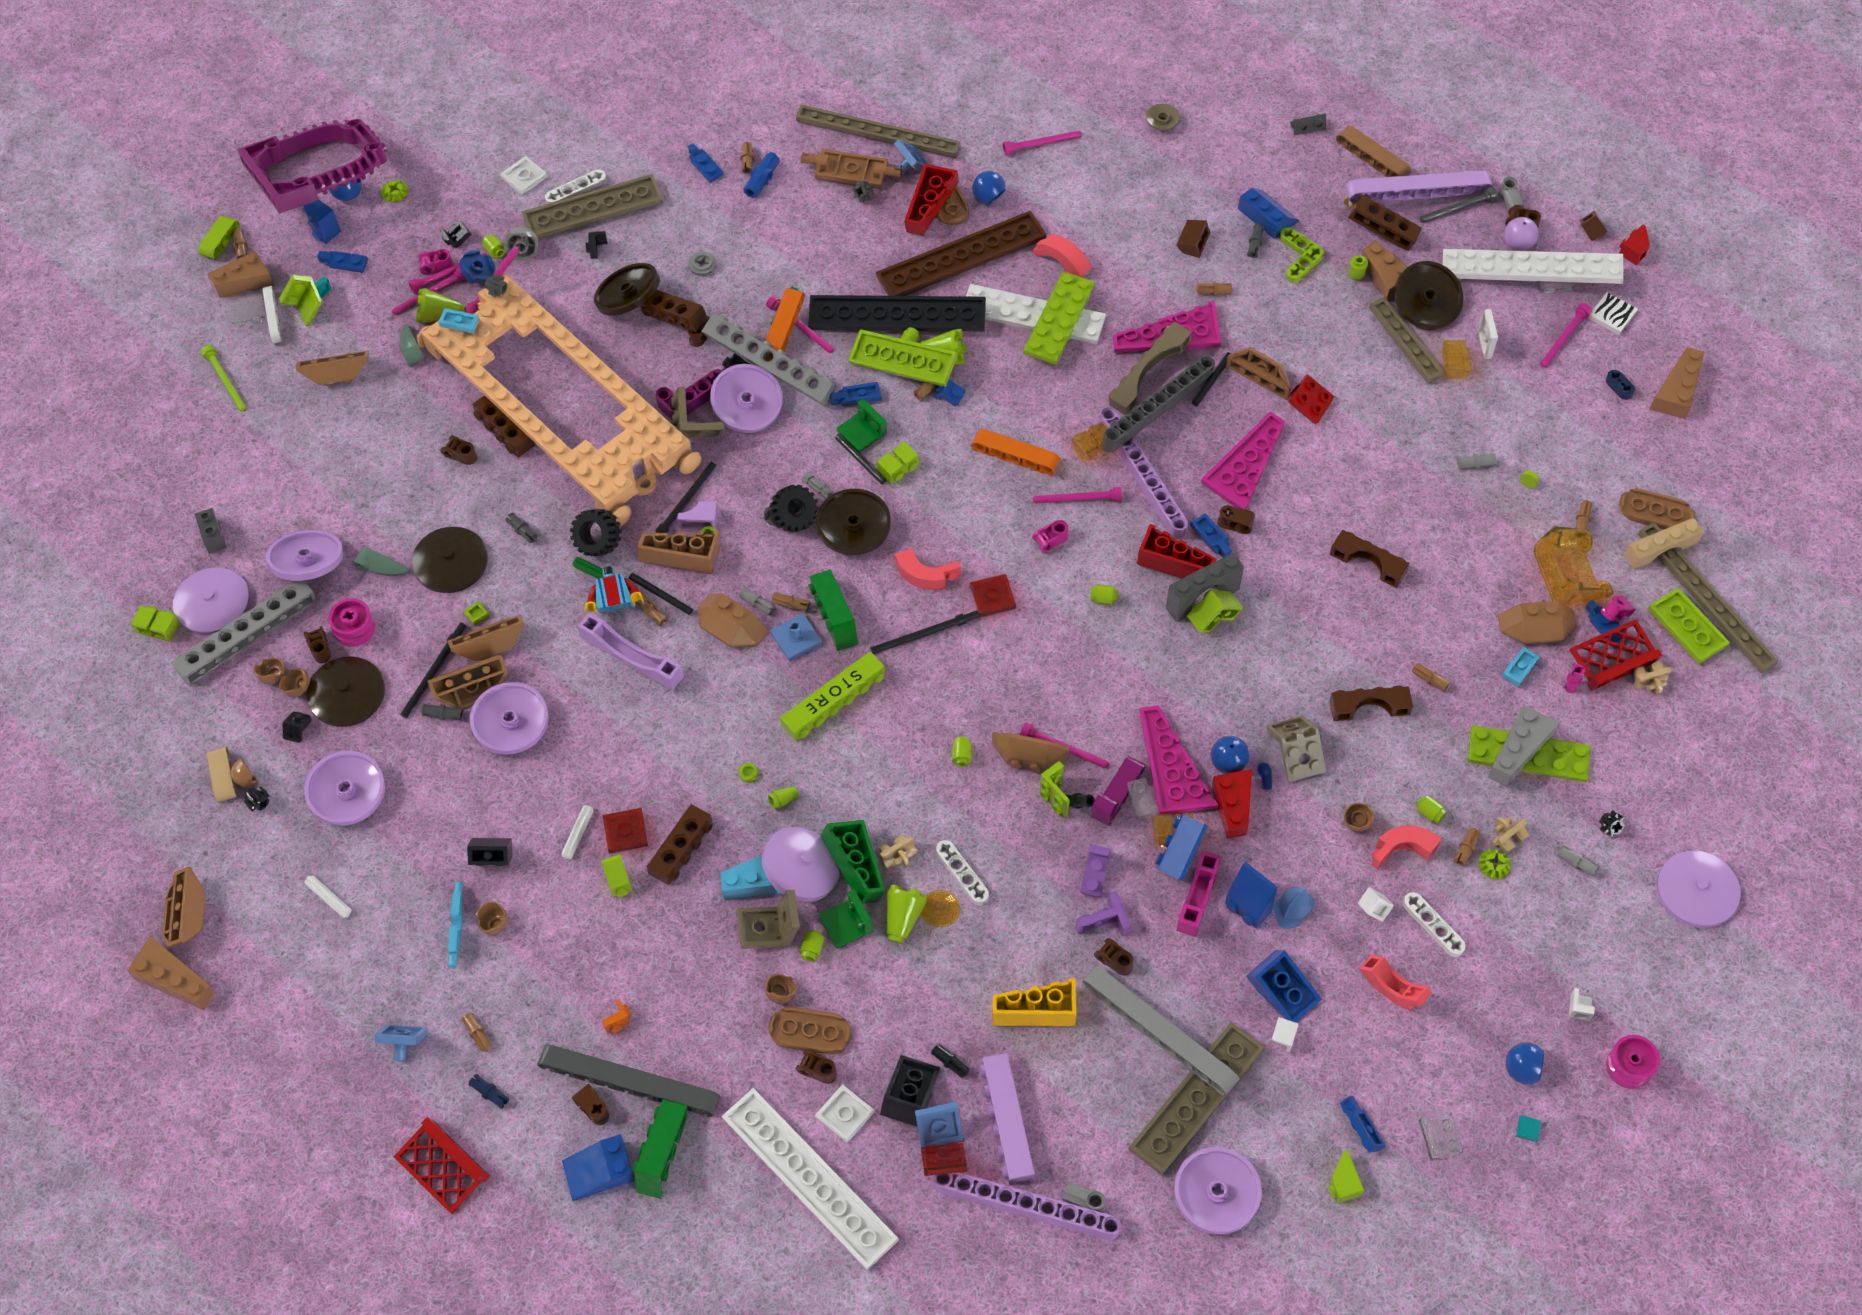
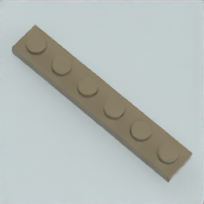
M1384 297L1371 303L1369 306L1371 312L1425 381L1429 384L1442 378L1444 375L1443 370L1387 299Z

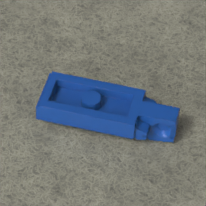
M694 143L688 146L689 153L691 154L689 155L691 163L709 183L724 175L720 167L703 149L699 150Z
M319 251L317 255L319 262L325 263L330 268L360 273L364 272L368 261L367 256L337 251H330L329 253L327 251Z
M878 382L846 386L837 393H830L832 405H854L862 398L866 402L881 400Z
M1206 513L1190 522L1192 529L1214 553L1217 554L1219 552L1223 558L1231 554L1232 550L1229 547L1228 537Z
M1591 600L1587 603L1585 609L1589 612L1588 617L1591 624L1600 634L1620 626L1616 621L1608 620L1601 612L1603 607H1599L1594 600ZM1614 634L1611 636L1610 641L1620 644L1622 637Z
M1349 1096L1340 1103L1342 1110L1348 1115L1351 1126L1360 1136L1364 1148L1369 1153L1384 1149L1385 1144L1365 1109L1361 1110L1354 1096Z

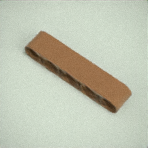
M1347 126L1336 136V141L1339 145L1342 144V147L1352 154L1355 153V156L1365 163L1368 162V165L1379 172L1381 171V174L1384 176L1398 177L1411 174V167L1405 161L1355 127Z

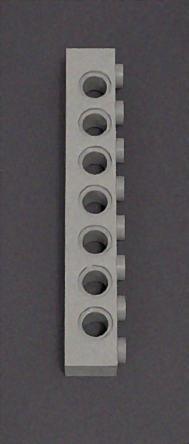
M714 313L711 315L702 330L705 336L750 363L767 370L775 378L825 406L830 398V393H833L835 390L831 379L823 376V378L818 376V372L811 367L806 369L802 366L803 363L796 358L791 360L784 351L780 349L778 351L774 350L772 344L765 340L763 342L759 341L758 336L749 331L747 334L742 331L743 327L737 323L732 325L725 316L721 314L717 316ZM723 329H729L726 335H721ZM739 337L744 338L742 343L736 344V340ZM758 346L757 352L751 353V348ZM768 355H773L771 361H765ZM783 364H788L786 370H780ZM797 373H803L801 379H795ZM812 382H818L816 388H810Z
M304 580L292 581L288 586L275 592L271 597L260 602L250 611L243 613L239 618L228 623L218 632L211 634L206 640L196 644L192 649L178 656L171 663L189 686L316 602V596Z

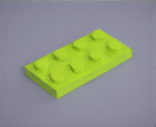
M1676 588L1648 607L1652 615L1698 664L1728 647L1730 643L1679 588Z

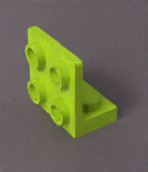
M292 275L279 298L281 304L298 307L306 326L310 325L315 318L316 312L322 305V299L311 276Z
M1058 761L1041 774L1039 793L1045 801H1049L1053 805L1052 808L1057 815L1061 814L1064 818H1067L1070 800L1060 790L1063 785L1064 765Z

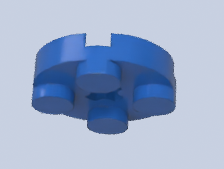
M477 250L466 252L459 262L462 274L471 284L486 283L487 278L492 277L495 271L492 259L488 255L480 254V251Z

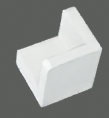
M1368 887L1358 902L1368 915L1382 922L1394 906L1384 894L1371 887Z
M1574 988L1570 997L1569 1018L1590 1021L1595 1007L1592 1006V998L1579 995V989Z
M1278 1017L1272 1041L1287 1046L1286 1052L1290 1053L1299 1024Z

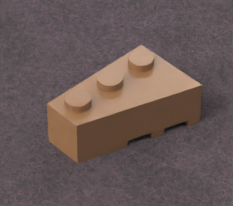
M1375 240L1363 249L1362 256L1368 260L1366 272L1375 282L1377 289L1380 290L1388 301L1394 297L1396 281L1408 266Z
M255 251L208 273L211 284L220 298L240 294L246 290L253 289L254 291L260 287L275 286L269 271Z

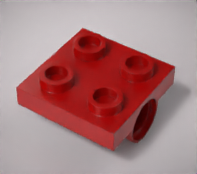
M1307 374L1290 393L1291 398L1288 402L1312 423L1317 424L1335 396Z

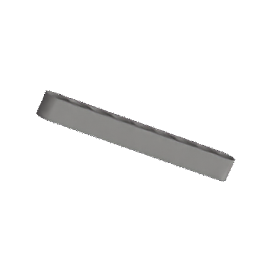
M1096 966L1082 981L1085 988L1089 987L1091 989L1090 992L1221 1095L1225 1096L1239 1081V1077L1232 1069L1102 968Z

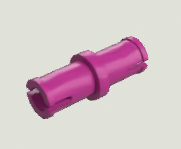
M1575 664L1572 667V671L1568 673L1566 677L1567 682L1564 685L1566 692L1574 693L1582 683V676L1585 673V668L1582 669V665Z

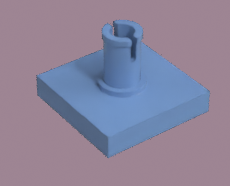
M900 139L894 143L905 157L904 161L897 166L902 168L903 176L911 167L922 171L924 164H928L916 147Z
M803 613L770 630L771 635L788 661L822 645L821 639Z
M387 1024L375 1034V1043L395 1044L393 1060L406 1061L407 1045L416 1046L427 1037L428 1028Z
M957 1101L943 1105L935 1104L934 1107L931 1105L929 1108L915 1111L922 1149L963 1140Z

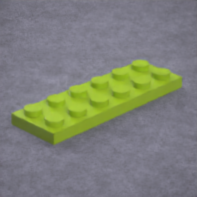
M1062 271L1023 350L1024 355L1057 365L1095 287V281Z
M860 329L848 362L853 365L946 387L958 354L955 351Z
M1472 725L1467 762L1493 766L1510 731ZM1549 738L1533 758L1524 765L1521 771L1586 783L1588 780L1590 745Z

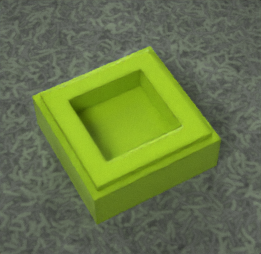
M480 601L463 611L473 626L490 617Z

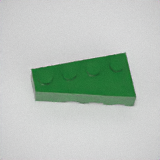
M831 569L809 576L811 584H808L811 595H815L816 607H820V615L822 620H825L827 631L832 637L836 650L839 651L858 645L854 617Z
M864 820L827 823L820 836L851 890L855 889L862 904L878 902L886 890Z
M663 1099L660 1107H656L654 1123L648 1127L647 1141L642 1143L639 1153L641 1156L639 1161L635 1160L632 1173H635L636 1193L661 1199L663 1194L661 1183L662 1181H667L670 1167L669 1160H674L677 1149L675 1142L679 1143L688 1117L687 1105Z

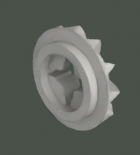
M709 252L695 253L689 259V268L692 273L695 272L698 276L700 274L706 276L708 272L712 273L713 269L716 268V258ZM705 260L706 265L700 267V264H702Z

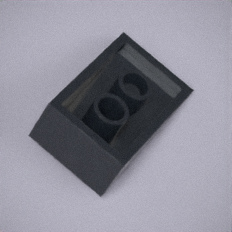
M900 1055L884 1095L880 1115L917 1127L915 1111L928 1108L941 1067Z

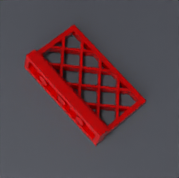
M1637 619L1570 648V652L1577 664L1582 665V669L1585 668L1584 675L1589 682L1588 687L1591 691L1633 673L1637 667L1643 666L1645 668L1662 657V653L1659 649L1655 650ZM1634 626L1637 631V637L1626 634L1627 629ZM1615 634L1622 637L1621 643L1618 644L1610 641L1611 636ZM1625 638L1635 641L1633 649L1623 646ZM1601 642L1606 644L1604 651L1595 649V643ZM1638 643L1644 644L1648 651L1641 652L1636 650ZM1608 646L1619 649L1617 656L1607 653ZM1584 649L1589 651L1588 658L1581 657L1577 650ZM1624 650L1632 653L1631 659L1621 658V651ZM1592 652L1602 656L1601 663L1590 660ZM1605 657L1616 660L1613 667L1604 665ZM1589 664L1599 667L1597 674L1591 675L1588 670Z
M426 1117L421 1122L423 1125L393 1157L452 1214L481 1182H485L490 1175L434 1120ZM425 1132L429 1136V1145L419 1146V1138ZM433 1148L443 1149V1159L433 1160ZM429 1149V1160L418 1161V1150ZM414 1150V1162H405L401 1157L407 1151ZM447 1162H456L458 1164V1173L447 1174ZM434 1163H443L442 1175H432ZM428 1164V1176L418 1175V1165ZM462 1176H470L474 1180L468 1188H461ZM457 1177V1189H447V1178ZM443 1178L442 1190L432 1189V1179ZM457 1192V1201L450 1206L446 1202L447 1193Z

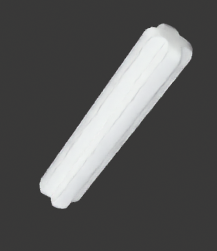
M584 805L561 853L563 858L572 859L594 812L591 806Z
M315 876L307 877L304 881L305 885L342 918H347L351 914V908Z

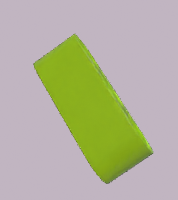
M220 215L201 241L198 248L199 254L218 260V256L227 247L226 244L232 240V232L235 229H239V221Z

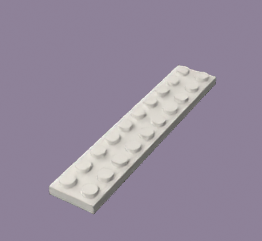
M1443 249L1442 265L1450 269L1458 279L1623 284V254Z
M754 1088L722 1115V1119L866 1270L872 1267L899 1241V1238Z

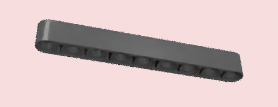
M1209 356L1201 357L1110 426L1104 433L1101 443L1102 449L1106 452L1116 451L1207 381L1215 366L1214 359Z
M550 1044L544 1046L537 1063L538 1067L544 1070L548 1068L551 1072L562 1075L569 1074V1077L582 1081L586 1079L589 1080V1083L603 1087L607 1085L608 1088L621 1092L628 1091L627 1094L641 1098L645 1096L648 1097V1100L662 1103L664 1099L687 1105V1111L700 1115L707 1114V1117H713L720 1099V1095L711 1090Z

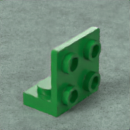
M863 398L857 402V414L837 427V432L858 452L863 451L887 434L886 420Z
M855 889L847 892L848 900L819 914L837 949L873 932L872 921Z

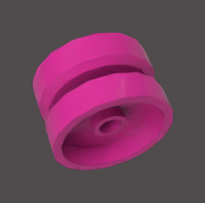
M347 598L339 601L329 612L328 621L335 638L345 646L354 647L365 644L375 632V622L370 610L359 599Z
M1627 1035L1620 1038L1608 1054L1606 1061L1607 1072L1611 1079L1619 1086L1628 1089H1638L1646 1085L1658 1070L1660 1056L1655 1045L1647 1038L1639 1035Z

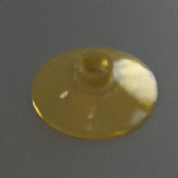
M935 890L926 895L927 904L921 913L926 923L941 928L947 927L957 920L960 914V903L954 894L946 890ZM941 903L944 906L942 908H938L937 904Z

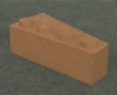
M1689 347L1685 349L1654 397L1650 410L1686 419L1695 393L1704 351Z
M720 531L713 532V534L696 532V534L685 535L684 532H677L675 535H667V533H642L637 547L639 562L712 574L721 545Z
M149 936L127 970L134 980L203 1011L215 993L208 983L151 936Z

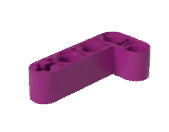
M715 369L685 389L687 415L710 400L713 382L722 370ZM661 387L656 391L657 405L672 420V415H674L675 408H672L671 405L673 392L667 387Z
M1127 756L1104 794L1099 793L1092 806L1091 817L1110 826L1112 824L1110 823L1111 820L1115 819L1121 809L1120 805L1124 804L1130 795V789L1135 787L1143 774L1146 764Z

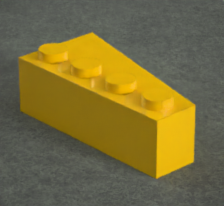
M1076 978L1068 979V981L1062 983L1058 981L1052 982L1050 985L1043 987L1033 986L1029 990H1015L992 995V1026H1076Z

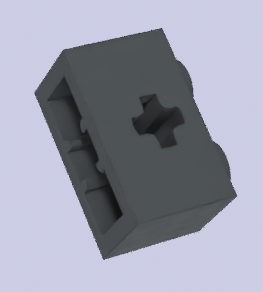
M213 508L195 513L200 534L208 553L227 548L219 520Z

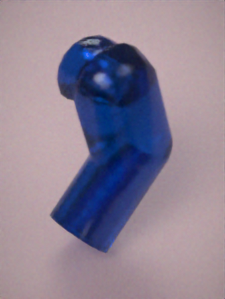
M1262 762L1258 765L1257 772L1262 778V789L1269 790L1272 789V769L1268 763Z

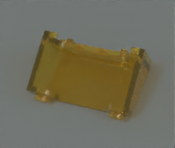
M1554 526L1536 542L1534 555L1552 602L1559 601L1566 606L1588 603L1591 600H1604L1614 593L1608 581L1601 580L1597 583L1586 556V553L1593 545L1589 530Z

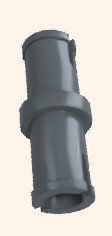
M1261 224L1253 226L1252 236L1249 238L1248 257L1250 254L1252 258L1258 257L1265 229L1263 225L1261 227Z
M515 513L508 514L511 520L508 517L505 520L515 529V532L518 535H522L529 543L535 542L536 540L532 536L537 539L538 534L529 528L528 523L519 519Z
M423 704L421 714L422 716L438 717L439 720L447 718L461 721L463 709L446 707L443 704L440 706Z

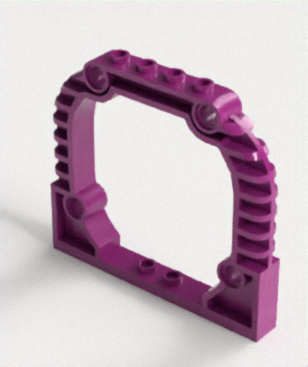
M353 119L350 121L344 120L345 124H341L337 120H333V124L322 122V126L318 127L314 124L310 130L305 127L302 128L303 132L301 133L294 131L293 136L289 137L285 134L282 140L273 136L237 150L246 170L277 212L281 214L319 200L318 193L322 192L323 195H326L329 189L337 191V186L342 185L345 188L348 182L356 184V179L358 178L365 180V174L370 173L372 175L375 167L379 169L380 165L387 161L385 144L381 143L373 130H370L369 125H365L361 119ZM344 140L348 144H358L362 153L356 160L309 178L299 177L293 181L271 183L269 176H266L265 173L268 167L274 163L284 161L286 156L330 141Z

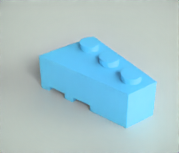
M762 855L721 872L724 900L782 894L767 879L762 866Z

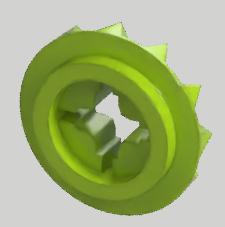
M394 179L392 182L388 180L387 184H383V188L380 189L383 199L388 202L401 201L408 194L407 184L402 180L397 181Z
M1489 848L1479 858V869L1488 878H1504L1510 872L1511 858H1508L1506 852H1501L1498 848L1495 850H1490ZM1495 857H1496V858H1497V859H1496V860H1497V863H1499V864L1497 865V867H1496L1495 870H1494V866H1493V863H1492V862H1493V860H1494Z

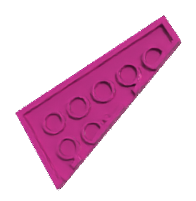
M1215 300L1202 307L1200 305L1196 306L1194 310L1188 312L1181 311L1158 319V322L1152 324L1149 322L1143 324V327L1131 328L1114 334V353L1149 351L1152 348L1153 342L1157 338L1159 339L1163 335L1164 329L1174 321L1191 331V342L1185 349L1221 347Z
M1270 411L1201 479V483L1232 506L1246 509L1285 421Z
M1159 706L1140 708V719L1159 816L1218 809V803L1211 796L1209 788L1202 781L1200 773L1186 750L1181 746L1179 738L1172 731L1170 723Z

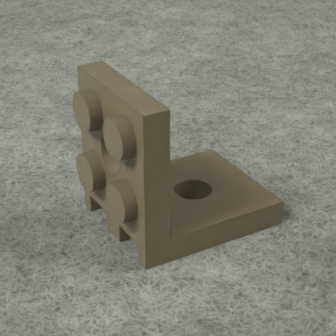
M685 387L677 388L676 392L673 393V397H671L672 408H675L674 415H672L673 426H676L686 438L720 437L724 431V422L687 423Z
M1299 716L1266 725L1268 734L1280 743L1288 782L1326 772L1319 728L1304 716ZM1307 753V760L1299 762L1300 755Z
M786 890L777 907L737 908L736 910L741 949L789 947L800 928L795 890ZM755 924H760V925H762L763 928H764V931H762V932L757 931V930L754 928V925H755Z

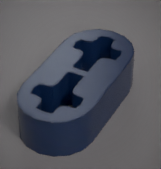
M1610 370L1606 377L1608 386L1621 399H1631L1635 392L1634 385L1622 372Z

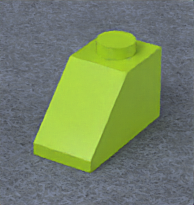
M621 854L601 860L612 896L623 897L632 891Z
M1348 1150L1343 1151L1328 1186L1329 1194L1332 1199H1336L1337 1204L1360 1197L1364 1192Z

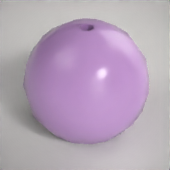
M1518 217L1511 220L1504 230V241L1507 246L1515 251L1530 250L1539 238L1537 225L1527 217Z

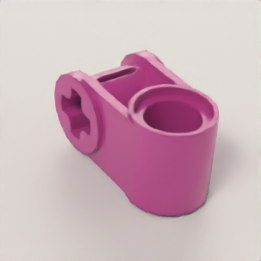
M447 249L419 254V261L421 262L420 272L423 275L437 273L454 265Z
M1056 520L1048 526L1038 529L1032 535V539L1038 542L1041 547L1040 550L1045 553L1068 539V524L1063 520Z
M1623 595L1614 596L1612 601L1601 609L1602 614L1610 621H1624L1625 617L1629 618L1636 611Z

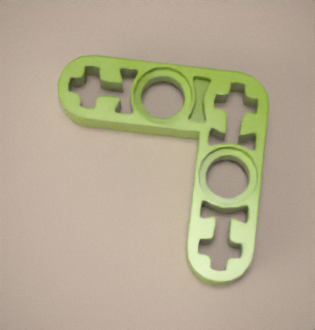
M1289 227L1282 229L1280 234L1281 242L1301 254L1288 268L1286 278L1289 282L1297 283L1322 260L1324 250L1296 230ZM1304 243L1306 247L1302 248L1299 247L1297 244ZM1306 262L1309 266L1303 267L1300 263ZM1297 269H1298V270H1299V271H1298V274L1292 276L1291 274H1295V273L1297 272Z

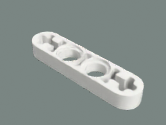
M594 170L547 192L545 195L546 204L581 195L602 186L606 182L605 172L603 170ZM581 183L588 184L586 187L579 186ZM566 190L573 191L571 194H564Z
M272 286L264 287L263 295L270 337L273 344L282 342L280 326H278L279 318L278 312H276L277 306Z
M948 840L940 841L936 847L939 859L975 905L982 906L986 904L989 899L987 888L953 843ZM942 847L949 848L951 858L948 857L946 852H942ZM955 861L962 863V867L958 870L951 867V864ZM964 877H972L974 882L966 885L962 881ZM975 887H976V890L978 891L979 894L984 893V894H983V899H981L980 897L975 898V897H976V892H975V890H974Z
M1408 893L1405 896L1403 906L1447 954L1452 957L1461 956L1466 947L1462 938L1418 893ZM1410 900H1412V901L1416 900V901H1417L1416 905H1415V904L1410 905V904H1409ZM1428 913L1432 916L1433 920L1426 922L1422 919L1421 915ZM1443 928L1447 935L1440 937L1436 934L1435 930ZM1452 944H1453V945H1457V944H1458V945L1460 946V947H1459V950H1458V949H1454V950H1453V949H1452Z

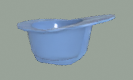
M1294 887L1287 890L1273 905V911L1279 927L1291 929L1299 925L1312 911L1314 900L1307 893L1305 887L1303 889Z

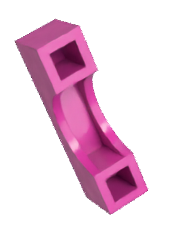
M1202 850L1176 931L1196 937L1220 866L1221 856Z

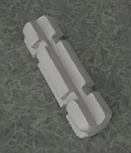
M809 472L803 474L802 481L817 493H821V496L825 499L833 494L829 487L826 488V485L816 477L813 478L812 474Z

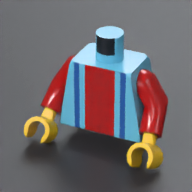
M608 566L602 569L604 578L596 579V584L592 586L587 603L585 604V612L588 614V611L593 610L594 614H597V610L599 613L622 609L636 606L635 602L638 600L644 603L638 587L629 578H623L622 574L615 575L613 566Z

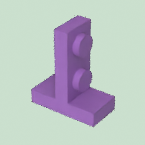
M1090 844L1080 893L1100 897L1111 849Z
M1117 891L1109 893L1108 902L1111 909L1103 908L1095 914H1084L1076 920L1078 934L1117 922L1122 936L1130 934L1131 925Z

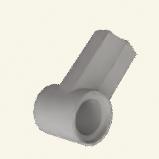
M1511 176L1503 179L1499 189V195L1504 198L1508 211L1513 206L1524 207L1517 189L1518 181Z
M1072 1182L1067 1184L1062 1197L1063 1201L1104 1213L1106 1204L1103 1193L1096 1190H1088ZM1093 1200H1099L1101 1205L1093 1207L1090 1203Z

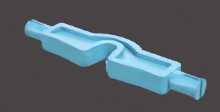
M455 882V889L452 894V927L449 928L448 944L449 968L457 967V957H459L463 909L462 882Z

